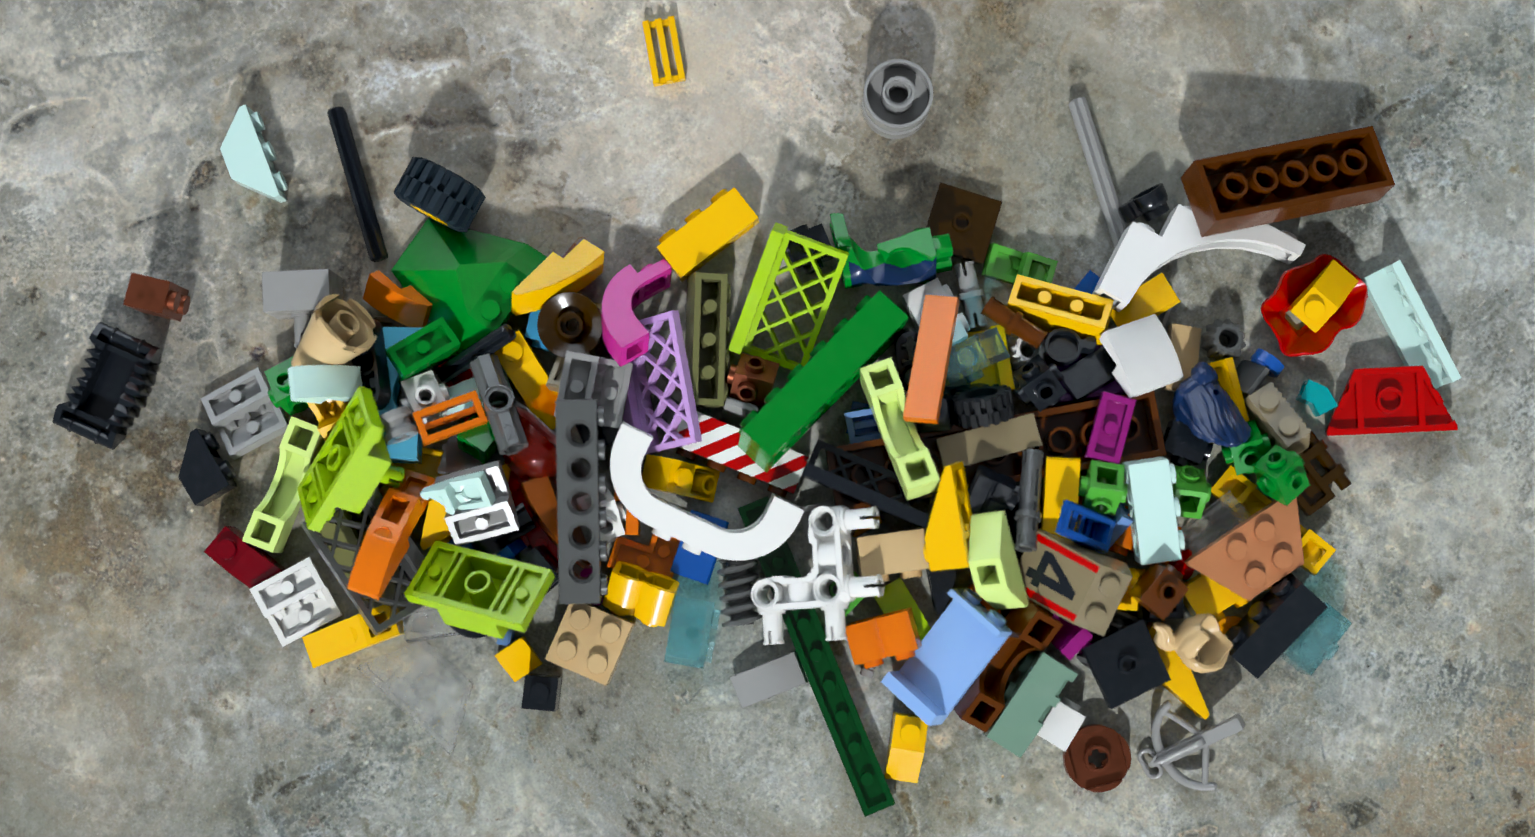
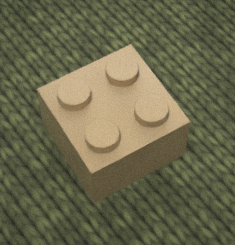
M924 528L857 537L854 539L860 577L880 574L885 582L889 581L888 574L900 573L901 579L921 577L922 570L929 569V562L925 560L923 553L925 543Z
M568 604L545 660L607 686L610 684L635 623L591 604Z

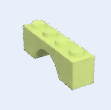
M892 357L860 368L861 386L906 501L938 491L940 478L929 450L921 441L914 422H906L903 418L906 397Z
M291 416L279 446L280 456L275 476L264 499L253 511L242 539L243 542L272 553L283 552L301 507L297 487L325 443L317 430V425Z

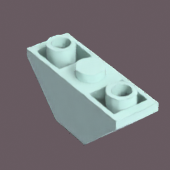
M246 104L238 108L220 147L230 177L241 186L280 203L285 202L287 199L284 191L288 190V186L281 171L276 172L272 161L277 158L271 143L264 141L261 131L265 130L264 122L258 111L254 112Z

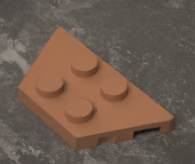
M1297 497L1287 506L1276 500L1272 501L1184 561L1185 564L1245 600L1250 601L1304 564Z

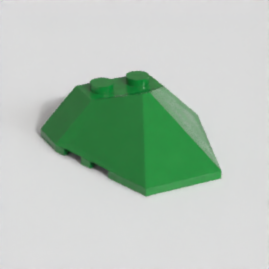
M428 218L391 269V272L404 288L411 285L433 304L428 318L431 323L443 316L461 343L458 351L459 354L503 324H506L513 314L511 313L512 291L547 256L525 243L468 229L467 232H457Z

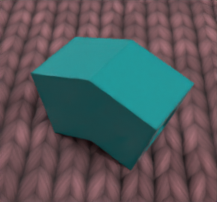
M1309 379L1303 382L1296 400L1308 405L1315 417L1338 406L1327 387Z

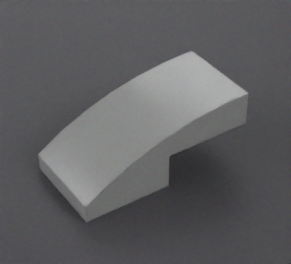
M796 651L730 677L742 708L808 682Z

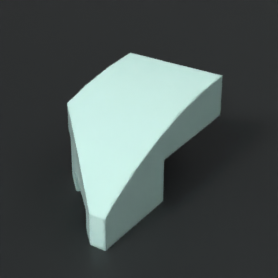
M485 471L451 478L425 487L420 492L423 499L428 501L429 498H432L446 507L445 511L452 516L457 509L466 511L491 507L496 501Z

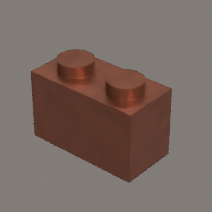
M131 272L123 305L145 314L181 322L182 316L186 315L189 310V290L170 281Z

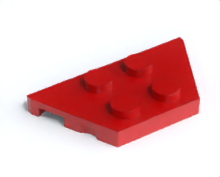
M1424 366L1353 369L1338 401V406L1335 408L1325 430V436L1458 430V425L1447 411L1439 392L1432 385Z

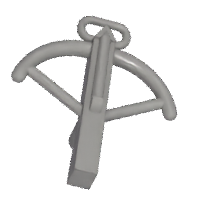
M1166 700L1157 710L1151 726V738L1155 752L1151 748H1143L1137 755L1145 774L1151 779H1158L1163 775L1164 767L1173 779L1188 788L1200 791L1216 790L1217 784L1215 782H1208L1209 745L1244 730L1246 726L1240 713L1214 726L1205 725L1201 731L1170 711L1169 709L1173 705L1172 701ZM1166 715L1195 735L1164 748L1160 733L1164 716ZM1202 749V782L1190 779L1182 774L1173 762ZM1144 753H1150L1153 759L1149 766L1158 767L1159 772L1157 774H1152L1149 771L1142 757Z

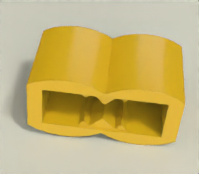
M617 561L608 583V594L604 596L602 605L615 615L634 616L646 626L665 627L670 617L680 583L668 576L648 572L637 565Z

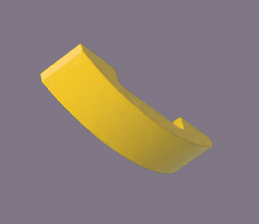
M1231 465L1211 488V494L1242 522L1272 502L1256 489L1257 486L1244 475H1237L1234 467ZM1300 524L1304 564L1300 567L1315 576L1336 549L1311 529L1307 530Z

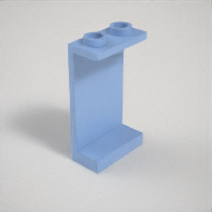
M969 588L950 589L947 594L953 600L921 641L922 646L914 650L916 656L908 658L899 671H888L881 680L883 685L928 726L941 725L1013 632L1005 625L1006 619L997 611L986 609L980 603L982 601L981 597Z

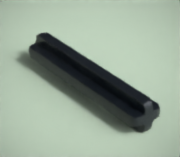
M503 324L440 365L436 369V375L440 377L441 382L448 383L470 369V362L478 356L488 353L493 354L512 342L516 337V333L509 324Z

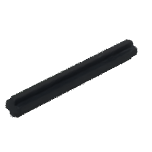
M342 106L334 107L327 111V115L369 259L372 262H380L387 259L388 254L347 113Z

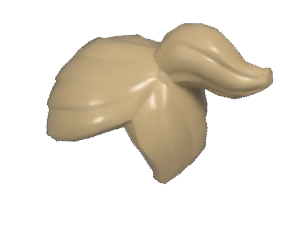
M1213 614L1190 616L1174 632L1166 623L1155 622L1153 625L1156 630L1154 636L1155 644L1164 651H1175L1186 667L1201 674L1215 672L1223 668L1228 659V654L1233 647V642L1221 632L1218 621Z

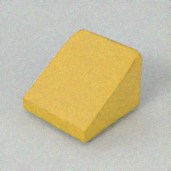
M525 636L494 655L514 682L543 664Z

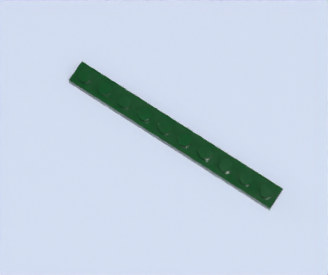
M768 496L737 508L745 527L753 524L762 515L769 501ZM787 541L772 552L758 557L766 578L773 576L801 577ZM771 586L770 589L775 597L774 588ZM815 608L786 610V613L782 614L783 620L864 816L866 817L895 805L830 644L825 640L826 635Z

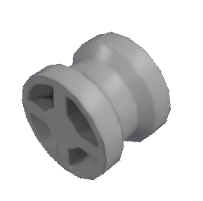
M399 407L380 415L386 432L384 439L387 445L406 441L418 434L417 427L410 421L411 411L409 407Z

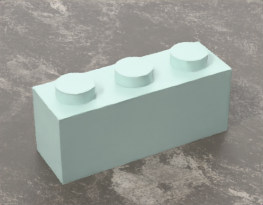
M1162 456L1122 462V465H1125L1124 482L1128 484L1127 505L1129 516L1133 520L1130 527L1135 561L1140 565L1181 560L1180 550L1185 549V540L1182 530L1177 528L1176 517H1180L1181 509L1178 497H1173L1172 484L1176 483V471L1173 463L1169 464V459Z

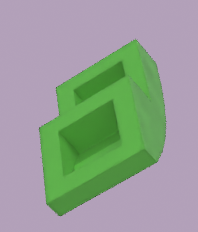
M992 243L989 244L981 275L1013 285L1017 274L1052 283L1058 261L1031 252L1023 253Z

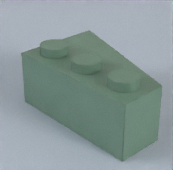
M1034 651L1032 655L1029 653L1024 656L1018 666L1021 674L1015 683L1009 681L1005 687V707L988 731L983 733L986 737L1019 758L1022 757L1044 725L1043 721L1052 707L1055 708L1060 702L1061 698L1059 695L1068 680L1073 683L1078 675L1041 651Z

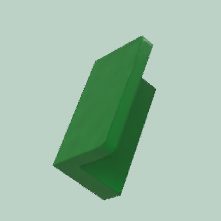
M442 316L386 349L385 354L399 373L398 382L401 385V381L433 370L456 356L461 343Z

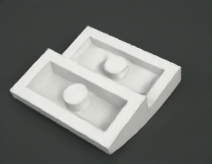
M1156 314L1104 331L1099 338L1117 365L1112 374L1130 399L1180 381L1184 377L1174 346Z
M310 557L249 589L263 616L268 619L282 647L343 615Z

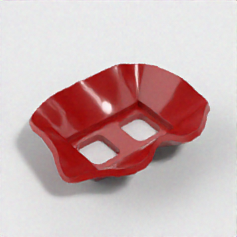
M1320 254L1314 260L1304 265L1284 271L1272 295L1262 303L1261 314L1278 339L1280 350L1284 355L1289 357L1314 355L1328 349L1339 331L1351 328L1361 320L1368 298V289L1366 284L1338 258L1329 254ZM1333 259L1359 281L1339 309L1316 333L1307 325L1296 330L1285 318L1286 312L1289 311L1288 307Z

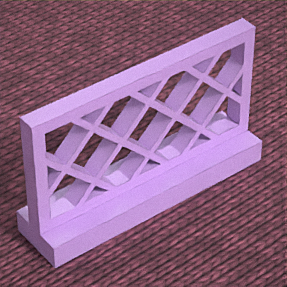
M672 310L639 320L649 332L648 352L629 362L633 363V369L623 415L624 422L653 435L645 456L702 442L679 311ZM668 320L671 333L666 340L659 334V331L664 321ZM655 341L664 347L658 360L650 354ZM670 353L676 359L674 372H671L665 366ZM646 360L654 366L649 379L645 369ZM661 373L669 379L664 392L656 386ZM676 386L682 392L683 398L680 405L671 399ZM651 393L660 399L655 412L652 407ZM667 406L675 412L670 425L661 418ZM682 419L687 422L690 437L684 438L677 432ZM657 425L666 432L661 444H659Z

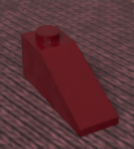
M225 526L204 550L223 569L249 588L286 570L261 548L243 542L244 533L232 526Z

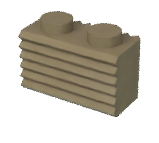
M1269 382L1245 399L1248 417L1251 420H1255L1262 434L1267 433L1272 447L1278 445L1287 451H1294L1299 454L1309 447L1311 428H1307V423H1302L1303 418L1298 417L1299 413L1294 412L1295 408L1290 407L1291 403L1286 402L1287 398L1282 397L1283 393L1278 392L1279 388L1274 387L1275 383Z

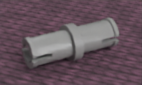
M974 261L965 262L967 276L962 263L953 265L961 293L958 294V299L963 302L970 329L977 327L975 314L977 315L979 326L988 325L986 316L981 314L984 308L982 301L984 290L979 288Z

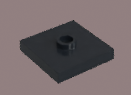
M1141 618L1086 644L1081 649L1110 709L1171 680L1146 624Z

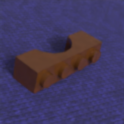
M1029 599L1027 607L1012 608L1005 618L1007 621L1005 625L1013 632L954 707V711L961 720L984 732L988 731L1005 707V686L1015 665L1031 652H1044L1063 625L1052 612Z

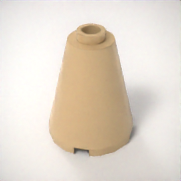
M338 294L325 296L317 304L292 358V367L344 365L364 353L377 340V335L374 336L373 329L376 326L373 318L364 307L351 298L346 302L337 299L340 296Z

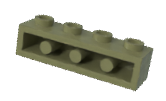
M695 272L687 277L685 349L696 408L716 409L722 407L728 395V384L725 382V369H727L729 362L726 336H728L730 330L727 303L730 302L731 297L728 274Z

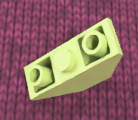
M1005 510L973 514L970 522L968 563L976 593L995 610L1027 607L1029 602Z

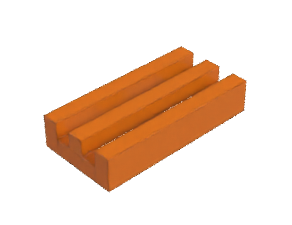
M476 390L412 413L423 446L487 424L488 422ZM470 401L473 402L474 406L425 424L422 421L423 418ZM476 413L478 415V418L428 435L427 433L429 430Z

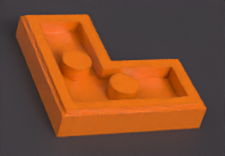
M652 534L649 546L619 536L615 541L607 567L613 569L617 561L637 565L648 572L659 573L673 578L674 573L670 570L680 540L671 537L670 541H667Z

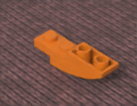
M406 469L403 482H399L400 486L387 490L361 544L348 582L349 590L377 600L380 599L410 547L408 538L431 499L429 498L428 501L423 499L420 492L423 488L435 484V478Z

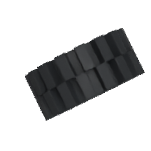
M987 384L983 385V387L974 386L970 390L963 389L962 392H956L951 397L955 423L959 427H989L990 424H1001L1000 421L1007 422L1009 418H1013L1015 415L1011 387H1007V385L999 386V384H993L989 386Z

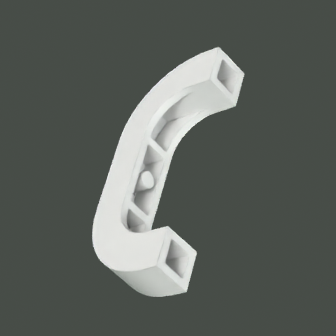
M622 422L611 450L610 473L617 496L625 508L638 520L653 527L651 533L667 541L674 537L684 542L682 548L696 555H700L701 551L717 558L743 561L755 559L772 552L782 545L794 532L805 510L801 506L772 493L762 515L753 524L741 529L720 527L654 495L645 485L641 474V464L653 439V435Z

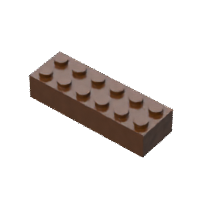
M1373 126L1194 160L1180 177L1201 237L1377 202L1395 186Z

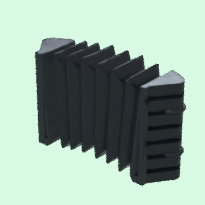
M99 322L89 337L95 348L86 349L92 356L84 359L90 367L81 368L86 376L76 378L80 385L71 386L75 393H66L70 401L57 405L52 422L67 429L68 432H74L94 441L95 444H100L114 450L127 436L122 428L132 427L127 419L138 418L133 409L145 407L140 398L150 396L145 387L154 386L148 376L157 374L152 366L161 363V349L146 342L145 339L141 340L119 330L118 327L114 328Z

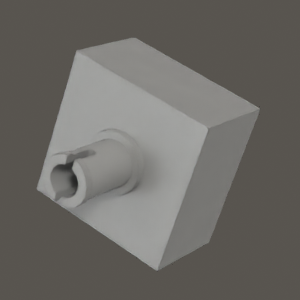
M330 269L262 272L263 312L278 320L294 319V348L298 347L317 304L325 296L338 294L340 296L337 299L343 300L342 277Z

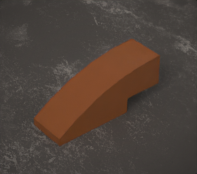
M546 474L523 482L519 488L536 522L558 547L557 499L549 477ZM581 526L576 527L573 531L575 540L579 543H586ZM584 559L575 562L583 569L591 566V563Z

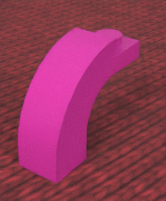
M665 259L655 264L646 265L638 273L629 264L620 270L606 287L601 310L602 339L608 352L620 367L648 352L649 332L636 318L633 311L640 303L670 287L672 267Z

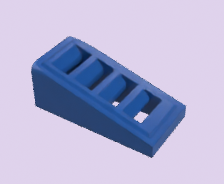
M1064 500L1055 533L1094 551L1108 553L1116 520L1072 501Z

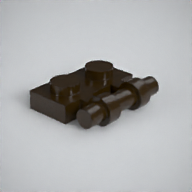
M1312 430L1308 449L1299 453L1305 463L1303 467L1310 485L1297 496V504L1306 516L1312 515L1336 497L1328 487L1333 481L1341 491L1352 484L1345 475L1346 469L1341 463L1337 464L1326 450L1328 448L1327 444L1323 439L1319 440ZM1315 457L1326 470L1322 476L1319 475L1310 463Z

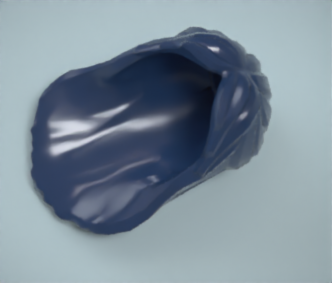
M1206 362L1197 363L1191 369V376L1181 382L1174 393L1172 408L1176 421H1181L1188 425L1191 432L1197 438L1208 443H1215L1225 447H1238V445L1247 442L1249 437H1251L1250 425L1244 420L1228 393L1221 387L1215 369Z

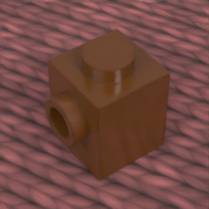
M1153 563L1128 594L1152 615L1165 620L1190 588L1181 581L1184 576L1173 566L1167 564L1163 567Z

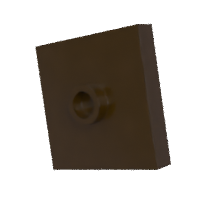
M940 182L926 227H930L932 237L949 233L953 247V256L982 265L1002 201Z

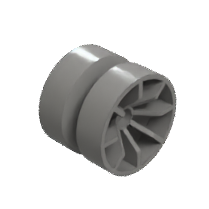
M903 59L889 60L874 68L865 82L861 104L864 120L870 129L888 139H903L916 133L925 123L933 100V87L929 76L917 64Z

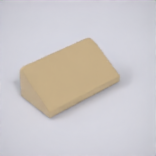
M1176 323L1168 325L1167 334L1178 356L1184 377L1180 381L1162 387L1161 390L1176 391L1179 384L1191 376V369L1195 367L1199 359L1201 328Z

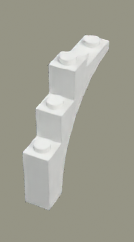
M1178 204L1169 213L1159 235L1155 233L1151 226L1134 221L1124 230L1092 294L1114 300L1112 309L1120 312L1129 304L1142 282L1150 274L1168 262L1188 254L1212 249H1242L1270 256L1289 265L1301 256L1306 244L1298 241L1294 234L1288 231H1280L1269 224L1201 237L1191 206Z

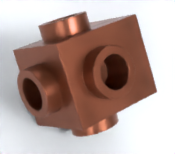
M742 353L738 365L731 364L726 383L732 384L729 397L763 407L766 404L764 399L774 388L780 363Z

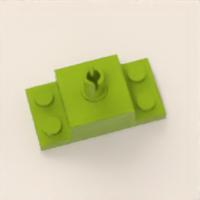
M362 386L357 388L297 487L307 529L320 532L325 523L333 518L336 507L360 514L379 482L391 485L394 488H398L400 486L399 482H403L404 468L391 465L392 462L383 437L384 427L371 389Z
M435 540L404 595L409 602L437 609L447 625L503 639L509 628L521 632L526 631L555 576L552 570Z

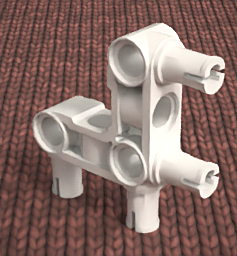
M844 505L819 506L811 512L808 529L809 543L812 544L814 568L811 569V573H808L806 577L795 578L794 576H773L761 579L751 589L752 601L757 606V612L763 618V645L785 644L782 614H785L786 610L821 608L825 612L826 641L847 640L845 609H848L849 603L858 597H882L884 595V587H871V585L884 584L882 575L854 577L851 530L878 528L880 519H866L867 517L879 516V510L876 506L851 510ZM828 514H831L833 525L827 530L825 518ZM833 581H835L838 587L837 594L834 597L829 593V586ZM771 586L775 591V597L772 602L769 601L767 596Z

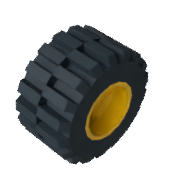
M412 157L394 190V194L404 204L457 232L468 231L486 198L483 192L471 182L445 167L422 157Z

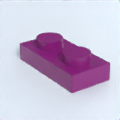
M1104 391L1101 392L1084 457L1102 462L1120 463L1136 400Z

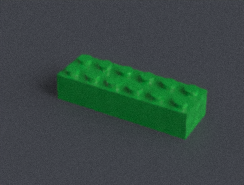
M880 290L872 298L866 295L855 307L856 313L852 318L848 320L845 317L833 329L834 335L830 338L829 342L826 343L822 340L809 354L811 358L807 364L803 366L799 363L787 376L788 381L782 389L775 387L764 399L766 404L758 413L755 410L751 411L741 422L742 428L738 432L740 434L738 447L766 473L860 378V368L875 363L895 342L897 333L904 329L909 316Z

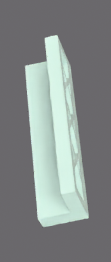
M1401 260L1362 278L1361 280L1367 286L1368 296L1404 366H1424L1435 389L1461 379Z

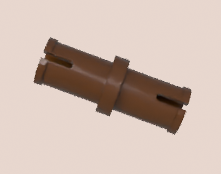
M994 296L989 299L981 312L983 316L985 315L1005 328L1006 334L1009 336L1014 334L1034 347L1035 350L1038 349L1048 334L1046 330L1044 331L1024 318L1023 312L1020 310L1015 312L995 299Z

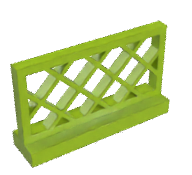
M775 222L728 350L737 354L745 352L762 359L780 363L779 366L793 370L799 363L787 359L783 348L799 342L804 353L801 364L803 366L807 364L810 358L809 354L814 348L849 253L787 230L788 226ZM789 241L803 245L808 257L792 263L786 252ZM811 249L817 250L819 252L813 254ZM826 254L840 259L836 270L824 275L816 261V258ZM784 258L787 266L780 268ZM811 261L818 277L802 284L795 268ZM790 271L797 287L781 293L775 282L776 277ZM833 277L830 286H828L826 279ZM821 282L826 293L825 300L812 305L805 289ZM773 289L776 296L769 298L770 293ZM800 292L807 307L791 314L784 298ZM775 301H779L786 316L770 323L764 311L765 307ZM822 307L819 316H817L815 309ZM809 312L815 323L814 329L800 334L794 318ZM762 318L765 325L758 328ZM788 321L796 337L780 343L773 327ZM768 330L775 345L763 350L753 346L752 343L755 335ZM810 337L808 345L806 346L803 339Z

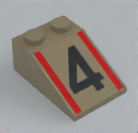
M1039 528L1037 529V550L1022 552L1018 560L1026 595L1030 601L1076 626L1102 636L1105 635L1132 579L1127 563Z

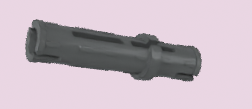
M1036 449L1022 451L1020 497L1018 510L1015 511L1014 519L1017 521L1015 550L1021 552L1037 550L1038 523L1042 521V513L1039 512L1044 452Z

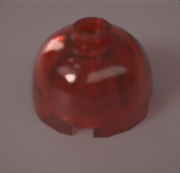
M522 416L520 422L528 442V447L508 456L511 462L507 466L521 479L525 475L532 479L555 476L557 474L556 447Z

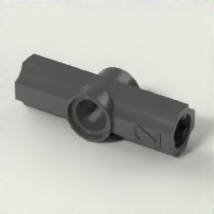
M488 353L478 356L470 362V368L500 455L508 456L520 453L521 450L528 447V442L514 404L513 392L508 387L498 355ZM499 400L507 404L503 408L491 406L492 402Z

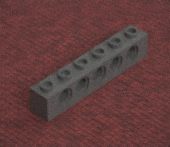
M598 399L555 400L559 604H600L602 600L601 595L608 594L607 574L601 575V561H607V541H600V527H606V507H600V494H606L605 473H599V460H605V440H599L598 426H605L604 406H598ZM584 424L589 428L590 438L588 441L579 443L573 439L571 431L574 425ZM585 458L589 461L591 471L588 475L578 476L573 472L572 463L575 459ZM586 492L589 494L592 500L591 506L586 510L576 508L573 504L575 493ZM578 526L588 527L592 532V539L587 543L577 542L573 536L574 529ZM581 559L589 561L593 567V572L587 577L577 575L574 570V563Z

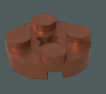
M1091 724L1079 728L1066 752H1063V764L1068 776L1078 786L1092 792H1106L1116 788L1123 781L1122 779L1126 776L1127 770L1129 771L1131 765V752L1126 740L1114 729L1100 724ZM1094 749L1106 755V759L1101 760L1100 767H1096L1094 763L1088 762V757L1092 755V750Z

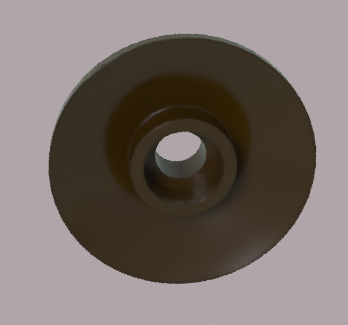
M576 292L557 294L544 304L539 313L537 321L539 337L544 346L559 357L565 358L566 351L588 354L597 346L602 336L601 312L597 305L583 294ZM572 318L578 322V328L575 331H571L568 328V321Z

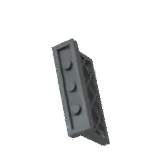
M377 487L362 510L361 523L342 519L344 509L336 507L335 513L339 511L338 518L333 517L330 521H327L336 524L333 540L320 537L316 531L307 529L306 521L301 524V527L375 636L424 606L416 603L399 602L398 599L401 585L409 586L425 559L409 536L410 547L399 564L398 578L392 577L389 582L396 584L393 600L381 597L377 600L348 589L349 579L345 573H349L351 576L361 547L363 533L370 526L365 524L366 519L371 523L384 498ZM341 525L359 529L356 545L337 541ZM326 545L331 546V550H330V551L328 550V548L326 547ZM336 547L355 551L351 567L340 565L334 559ZM363 600L369 601L368 606L365 605ZM373 602L392 606L390 618L381 624H378L371 613ZM397 608L404 609L396 614Z

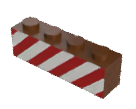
M697 412L702 442L677 447L676 454L693 461L696 455L707 459L706 466L722 473L725 472L726 468L739 472L737 479L755 485L757 480L769 485L767 491L785 498L787 492L794 495L808 461V456L790 449L766 473L738 447L740 438L739 428ZM682 419L677 432L684 438L690 436L687 422Z

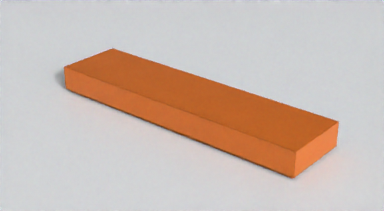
M925 295L903 418L906 422L938 424L960 303L958 297Z

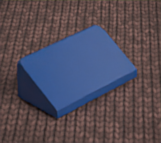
M695 510L690 511L720 527L728 528L729 522ZM680 541L670 571L708 585L717 557L701 551L700 555L691 553L682 548L684 542Z

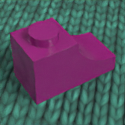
M1054 614L1063 625L1051 643L1071 660L1094 636L1087 629L1076 626Z

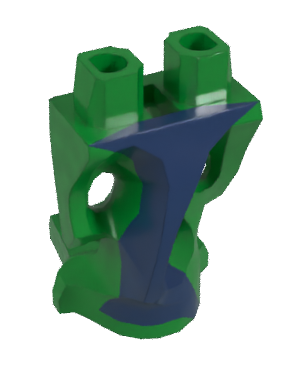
M842 213L830 214V229L834 247L849 253L841 274L845 289L859 287L868 283L875 286L912 283L924 285L936 279V273L952 270L951 256H953V247L949 233L932 237L930 227L916 228L912 232L900 237L878 243V251H864L849 237L844 215Z

